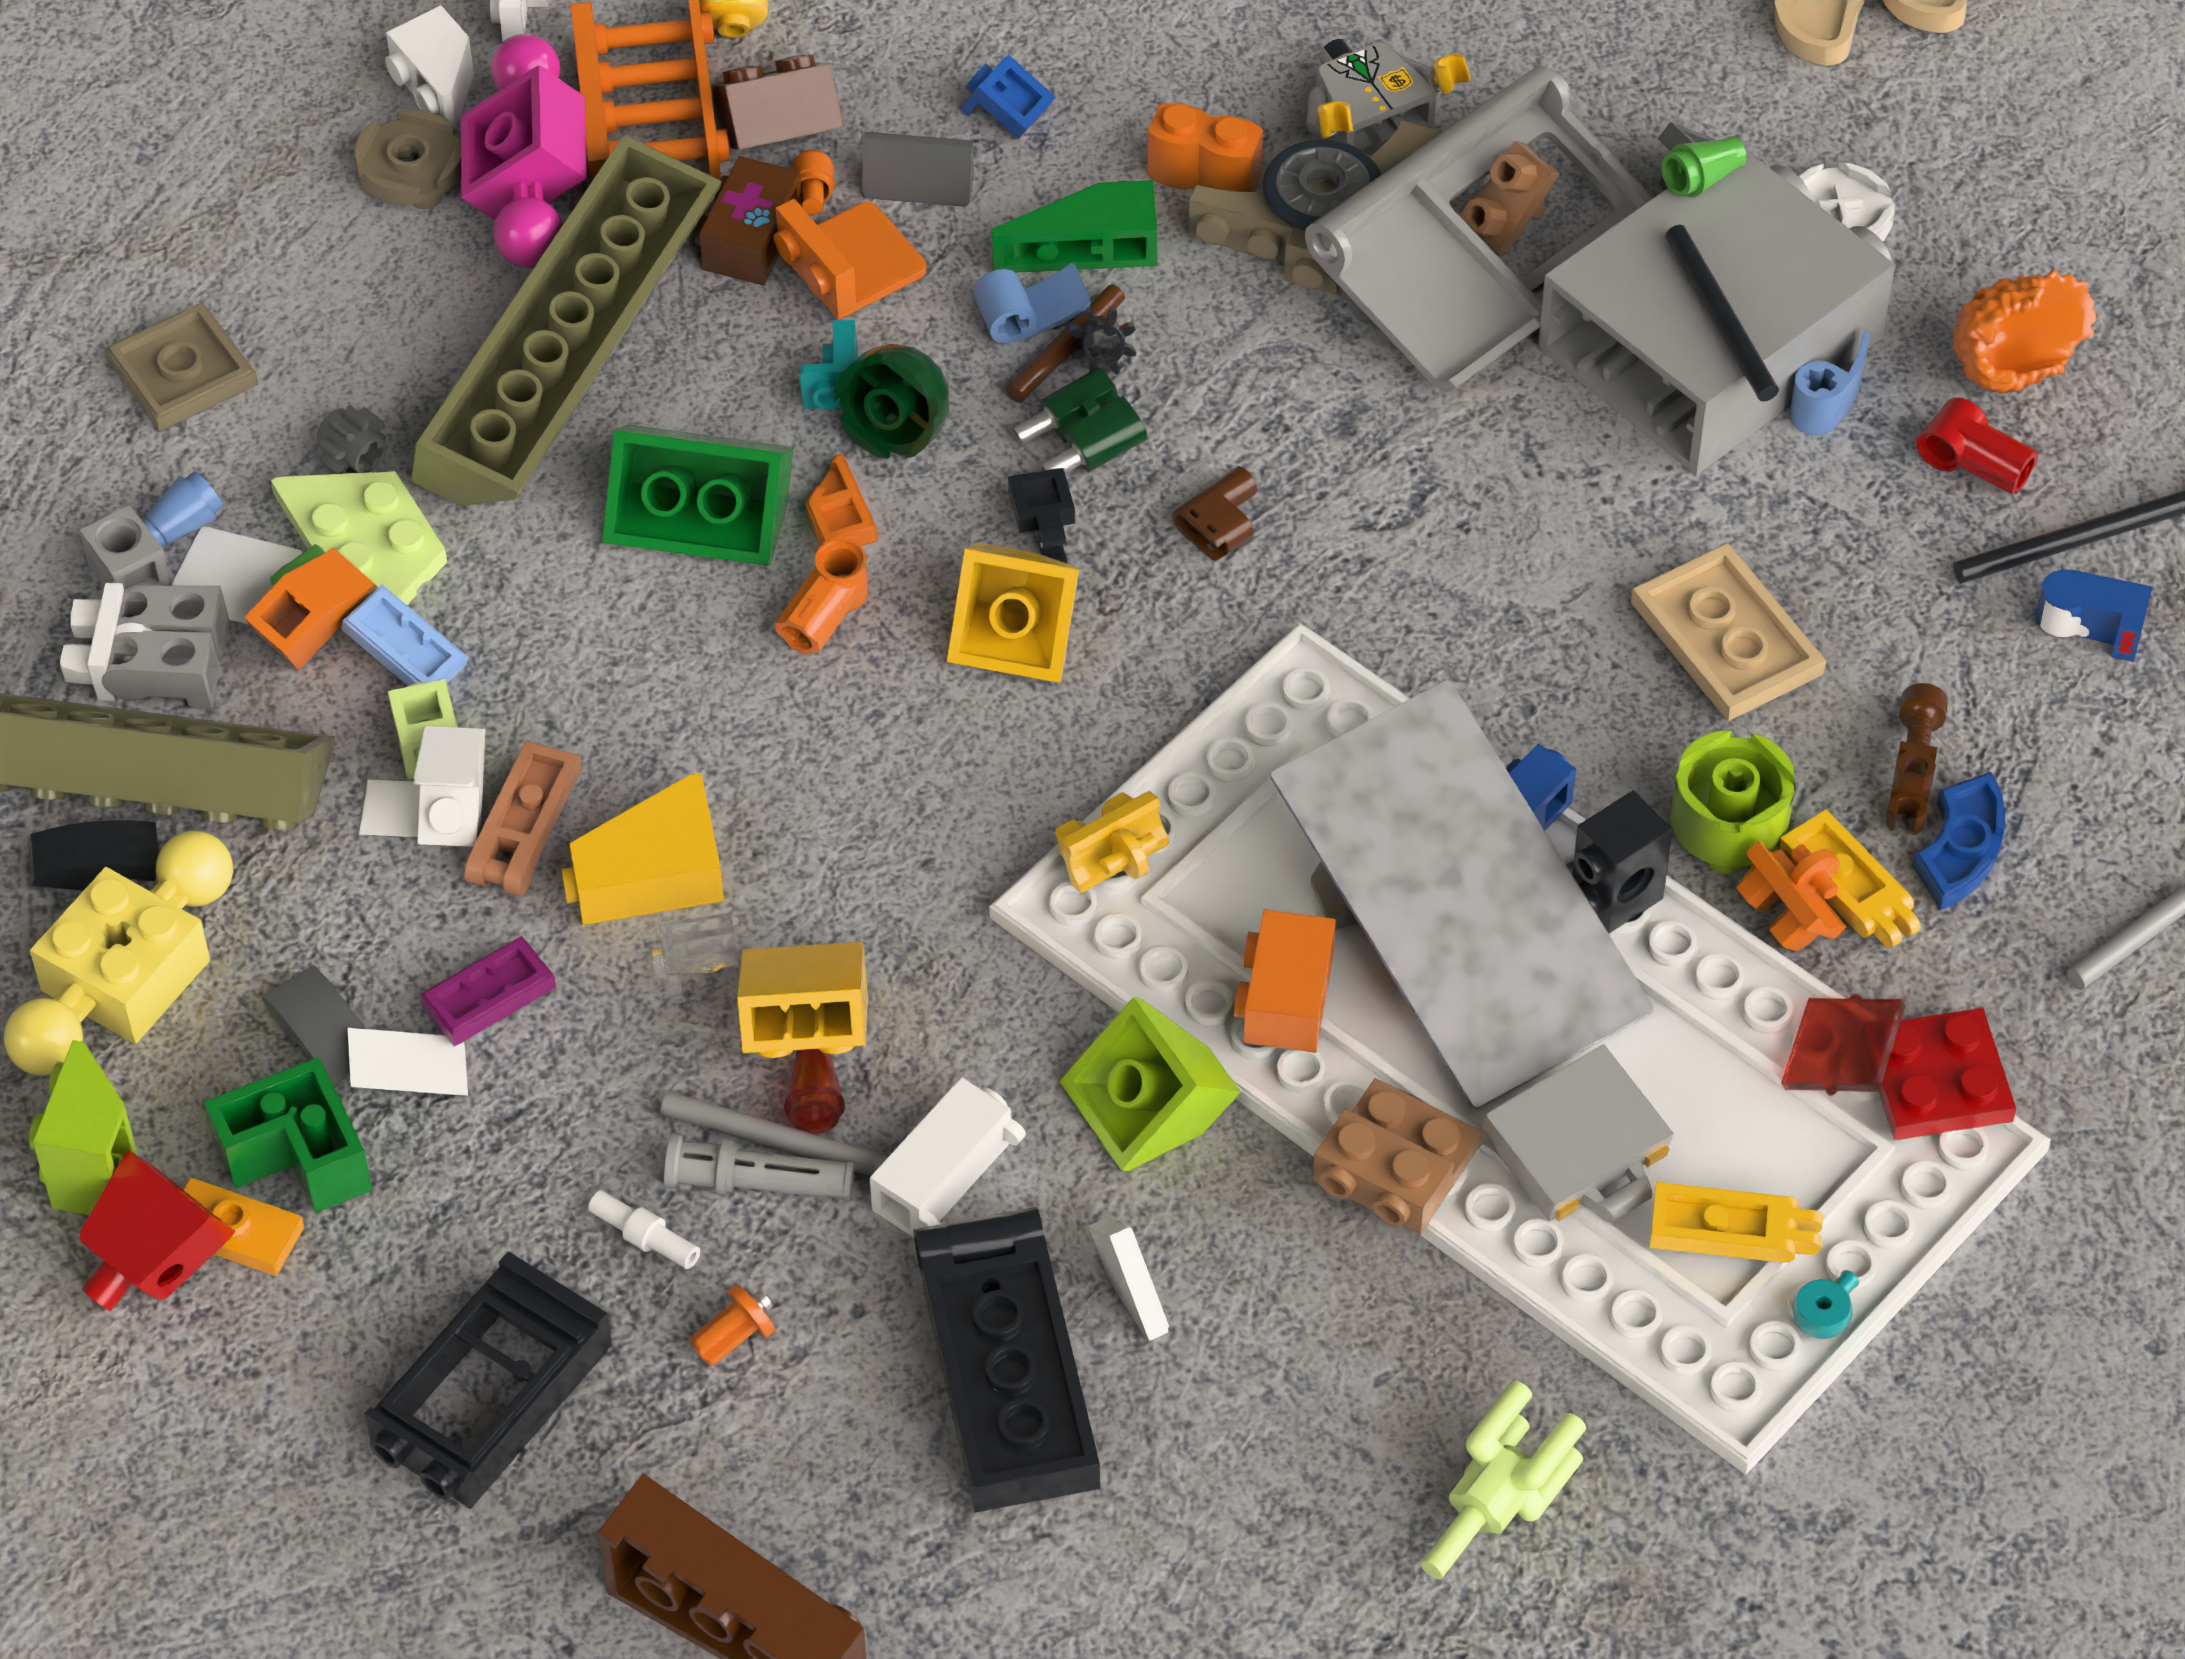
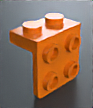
M795 199L776 207L777 232L774 234V242L779 254L792 266L808 285L812 293L824 303L837 320L915 282L926 274L925 259L873 202H862L818 225Z

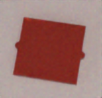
M1853 994L1850 998H1808L1781 1081L1784 1089L1825 1091L1828 1096L1836 1094L1837 1091L1879 1092L1905 1010L1903 1000L1862 999L1859 994Z

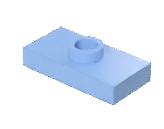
M383 584L342 621L341 630L407 686L414 683H428L446 679V683H448L467 664L468 656Z

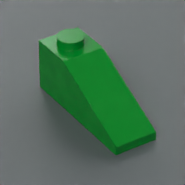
M1153 180L1097 183L992 228L993 271L1000 269L1012 270L1015 273L1060 271L1071 263L1075 264L1077 270L1157 266V220Z

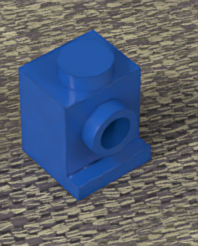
M1537 744L1522 760L1516 758L1507 765L1506 770L1545 831L1572 804L1576 768L1569 764L1562 754L1553 749H1546L1540 744Z

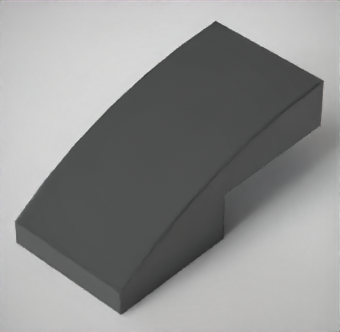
M315 965L262 996V1000L294 1048L300 1046L309 1060L317 1057L321 1058L334 1088L350 1080L348 1028H366L339 992Z

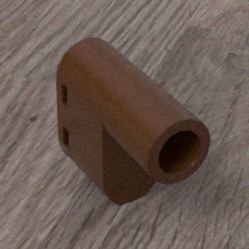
M1237 466L1173 511L1172 518L1177 529L1211 560L1218 561L1253 536L1254 532L1251 522L1237 507L1257 494L1258 489L1254 478L1245 468ZM1208 544L1214 548L1213 551L1207 546Z

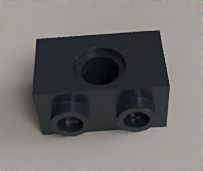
M1634 790L1577 826L1572 876L1608 934L1661 901L1664 897L1673 829Z

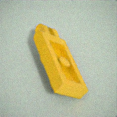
M1827 809L1780 837L1779 850H1785L1789 855L1794 848L1802 844L1811 853L1822 849H1830L1840 862V866L1832 880L1839 887V890L1833 897L1825 900L1861 937L1867 938L1874 934L1887 948H1892L1902 942L1901 932L1905 936L1910 937L1920 930V922L1911 911L1914 908V902L1910 894Z
M1656 1182L1650 1248L1787 1263L1795 1259V1253L1814 1255L1821 1251L1822 1237L1818 1232L1823 1228V1215L1816 1210L1799 1208L1798 1200L1789 1196Z

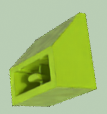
M72 1040L64 1062H57L52 1070L49 1082L50 1099L45 1112L37 1113L33 1119L29 1134V1145L36 1152L40 1165L39 1179L41 1183L46 1185L52 1209L90 1215L122 1157L128 1150L136 1155L138 1153L124 1102L85 1042Z

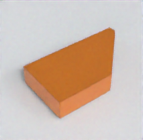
M843 453L837 454L831 460L830 470L820 486L813 489L805 502L806 517L819 547L834 538L851 539L861 546L877 542L876 525Z

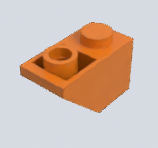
M333 548L283 575L244 618L259 637L296 670L300 671L342 626V621L378 587Z

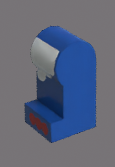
M2061 569L2053 571L2046 576L2042 583L2036 610V620L2040 628L2055 637L2080 635L2083 638L2113 644L2111 657L2134 662L2152 586L2076 570Z

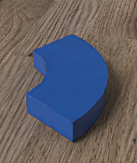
M1992 772L1939 790L1937 805L1943 819V828L1932 844L1914 854L1912 866L1940 910L1954 905L1976 890L1989 875L1998 858L2006 820L2003 797Z

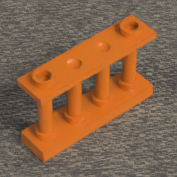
M688 0L690 19L605 28V22L594 23L592 2L570 4L580 94L585 96V133L590 184L619 142L618 140H607V134L617 133V127L701 118L704 129V136L644 142L643 144L679 161L707 158L709 175L720 180V162L730 161L727 129L716 130L705 49L706 44H714L711 12L700 11L699 0ZM692 41L694 58L610 66L609 61L598 62V55H608V49ZM694 79H697L699 97L615 106L614 100L603 101L602 94L613 93L612 88Z

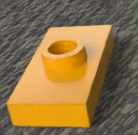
M190 1177L184 1190L235 1231L233 1236L213 1255L277 1277L304 1229L302 1216Z

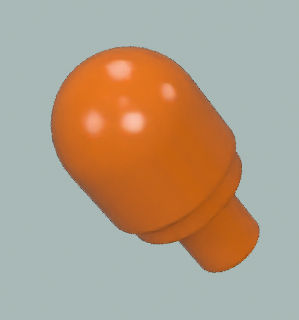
M809 149L801 152L794 159L791 169L800 171L802 208L807 214L816 215L822 212L824 202L830 198L834 190L835 170L832 160L826 153L816 149Z

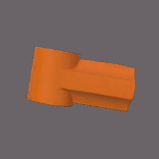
M834 538L818 548L815 555V568L775 622L776 633L788 643L790 648L805 655L811 652L819 653L845 615L850 611L858 609L865 603L869 595L866 553L861 545L851 539ZM839 574H848L846 576H836Z

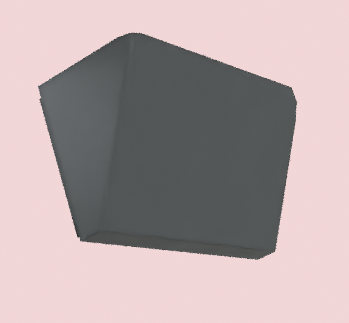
M865 132L862 171L863 197L868 199L968 206L974 181L973 141Z

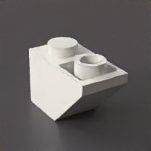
M440 5L386 32L389 56L385 58V63L394 82L399 86L405 84L413 93L419 110L442 116L452 124L455 130L457 129L474 76L469 36Z

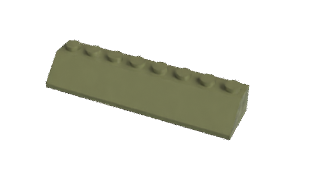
M623 135L416 442L411 482L460 506L517 499L720 189L721 180L629 136Z
M0 693V792L9 791V785L30 788V796L40 799L60 800L66 798V793L88 795L87 803L95 806L120 807L123 806V800L145 803L144 810L154 814H179L181 807L202 810V818L209 821L235 822L237 821V816L241 815L259 818V826L264 828L290 830L295 828V823H300L315 812L334 749L335 736Z

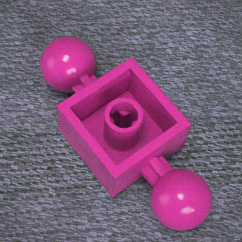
M517 34L507 38L497 47L491 61L492 78L499 91L461 115L462 199L495 220L493 235L500 254L516 266L534 268L563 225L560 215L549 202L566 191L574 189L580 182L587 179L585 96L559 79L560 62L556 51L550 43L533 34Z

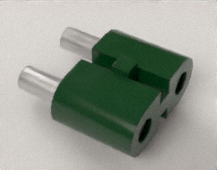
M1100 367L1041 399L1040 403L1043 412L1013 428V433L1021 445L1053 428L1064 443H1069L1070 449L1043 463L1040 467L1042 471L1064 468L1065 473L1079 465L1090 473L1148 439L1147 432L1138 414L1124 396L1119 397L1115 384Z

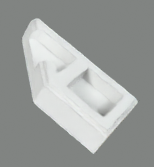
M1108 1217L1088 1226L1110 1284L1144 1337L1150 1341L1169 1332L1167 1329L1169 1325L1132 1228Z

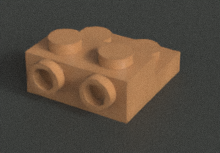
M1374 1078L1352 1111L1344 1109L1315 1151L1313 1181L1319 1183L1325 1191L1340 1199L1349 1198L1373 1210L1384 1222L1396 1227L1404 1226L1421 1235L1481 1146L1483 1131Z

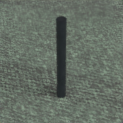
M1684 225L1671 227L1665 234L1667 242L1757 398L1762 402L1773 399L1779 392L1777 384Z

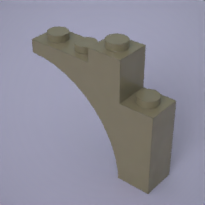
M1401 120L1398 128L1388 141L1372 154L1370 158L1376 163L1382 175L1443 131ZM1330 180L1311 184L1309 187L1318 192H1329L1334 190L1337 185ZM1196 185L1189 199V237L1212 245H1220L1250 253L1263 259L1285 263L1284 281L1299 284L1308 289H1317L1337 294L1340 286L1310 254L1305 241V230L1293 227L1281 220L1268 206L1263 192H1237Z

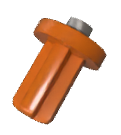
M737 1283L726 1290V1295L732 1303L690 1338L693 1350L705 1363L710 1366L716 1365L755 1331L764 1339H767L776 1331L764 1312L765 1310H770L773 1304L761 1290L754 1293L753 1298Z

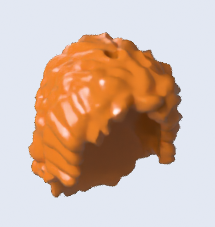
M2052 269L2044 276L2036 274L2025 277L2019 274L2016 280L2003 278L1996 281L1992 286L1979 289L1973 299L1964 304L1959 310L1957 325L1952 330L1954 334L1953 350L1957 352V359L1963 363V372L1967 379L1979 385L1981 389L1988 390L1991 393H2007L2024 390L2033 383L2040 384L2043 379L2064 373V366L2067 365L2068 358L2072 356L2074 347L2083 339H2087L2094 334L2090 325L2096 321L2097 317L2093 309L2094 301L2087 291L2088 283L2085 280L2077 281L2070 274L2060 276L2055 269Z

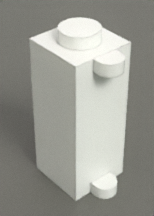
M961 1077L870 1177L872 1211L914 1237L913 1229L940 1225V1220L1009 1144L1016 1146L1026 1136L1025 1130L1019 1123L1011 1119V1108L1007 1106L1000 1095L989 1088L983 1087L980 1089Z

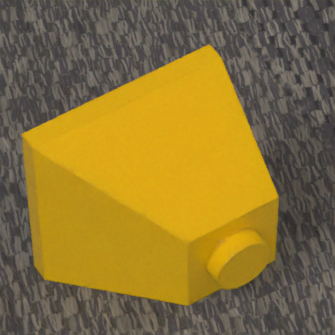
M976 542L965 548L947 662L1060 683L1079 568L1035 552Z

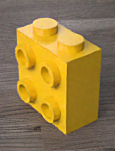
M863 942L742 949L737 996L742 1052L758 1053L762 1057L777 1058L792 1053L793 1050L819 1049L823 1053L839 1054L850 1051L854 1046H865L868 992Z

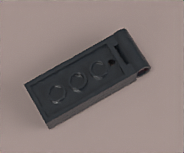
M1032 1207L913 1229L918 1265L923 1278L924 1294L974 1513L1100 1489V1462L1038 1208Z

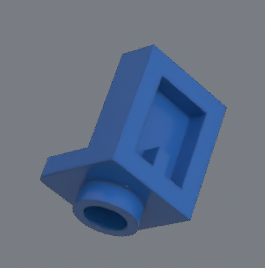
M1008 54L994 70L985 63L965 86L972 94L960 109L969 116L980 104L1019 139L1056 97Z

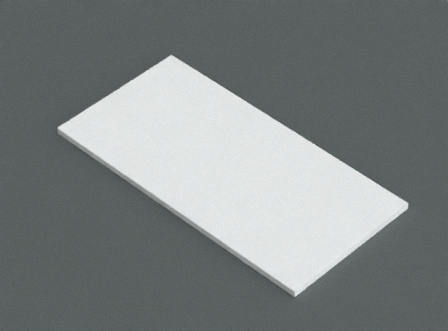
M1299 623L1082 821L1087 825L1101 817V810L1105 802L1121 792L1126 793L1132 798H1136L1147 791H1151L1156 795L1161 806L1159 809L1160 820L1168 835L1170 845L1147 857L1149 865L1147 874L1138 879H1133L1123 870L1087 891L1080 893L1071 885L1066 862L1061 856L1057 844L989 906L990 919L1118 1013L1121 1012L1133 997L1142 998L1211 1049L1241 1091L1235 1099L1313 1157L1315 1151L1344 1109L1349 1111L1354 1109L1374 1078L1483 1131L1481 1146L1421 1236L1746 1475L2048 1152L2051 1139L2015 1115L2014 1121L2009 1123L1894 1141L1862 1040L1865 1026L1880 1024L1881 1022L1667 875L1663 899L1609 934L1653 1004V1012L1479 1109H1473L1468 1103L1359 923L1335 930L1334 956L1317 1053L1244 1043L1245 1019L1234 1017V1009L1239 981L1250 982L1252 968L1244 967V953L1248 932L1259 933L1263 909L1324 917L1310 884L1311 876L1320 863V859L1271 781L1270 774L1275 768L1410 699L1312 630ZM1568 807L1545 832L1572 874L1577 826L1586 819ZM1605 1044L1673 1131L1674 1135L1669 1145L1670 1150L1666 1157L1648 1168L1645 1164L1643 1165L1651 1184L1652 1198L1613 1222L1604 1221L1592 1209L1581 1202L1577 1211L1559 1222L1556 1218L1548 1221L1496 1153L1492 1140L1481 1129L1483 1119L1486 1113ZM1624 1176L1602 1189L1600 1193L1605 1198L1630 1183V1180L1627 1176ZM1656 1182L1793 1197L1798 1200L1799 1208L1816 1210L1822 1213L1823 1228L1818 1232L1822 1237L1821 1251L1814 1255L1795 1253L1793 1261L1781 1263L1650 1248ZM1843 1270L1853 1272L1859 1279V1285L1849 1293L1853 1311L1852 1318L1844 1331L1829 1339L1814 1338L1801 1331L1794 1320L1792 1310L1793 1300L1801 1287L1810 1281L1819 1279L1835 1282Z

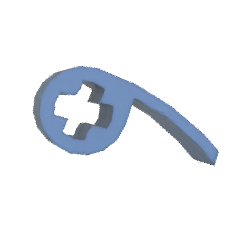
M1073 263L1043 281L1025 289L1018 274L1007 269L994 270L985 274L977 281L973 288L974 299L992 339L1004 344L1036 336L1057 327L1079 315L1090 306L1089 294Z
M1863 330L1859 353L1849 372L1826 361L1808 362L1798 369L1795 374L1790 419L1799 431L1809 435L1827 434L1834 430L1848 414L1857 398L1863 380L1870 337L1868 332Z

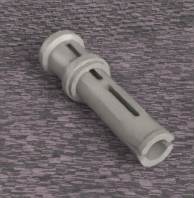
M671 1133L665 1159L664 1187L675 1189L678 1183L713 1187L716 1193L720 1195H727L728 1192L733 1193L735 1187L783 1192L786 1194L842 1199L843 1201L850 1202L855 1162L848 1161L846 1163L793 1155L786 1156L739 1150V1144L734 1143L733 1140L723 1139L720 1145L684 1141L681 1134Z

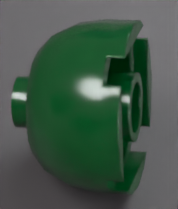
M886 344L864 352L840 374L834 389L835 401L840 397V405L844 412L839 418L843 429L858 446L876 457L889 459L891 457L890 452L901 456L906 455L904 459L916 456L938 436L949 413V386L942 370L930 356L915 347Z

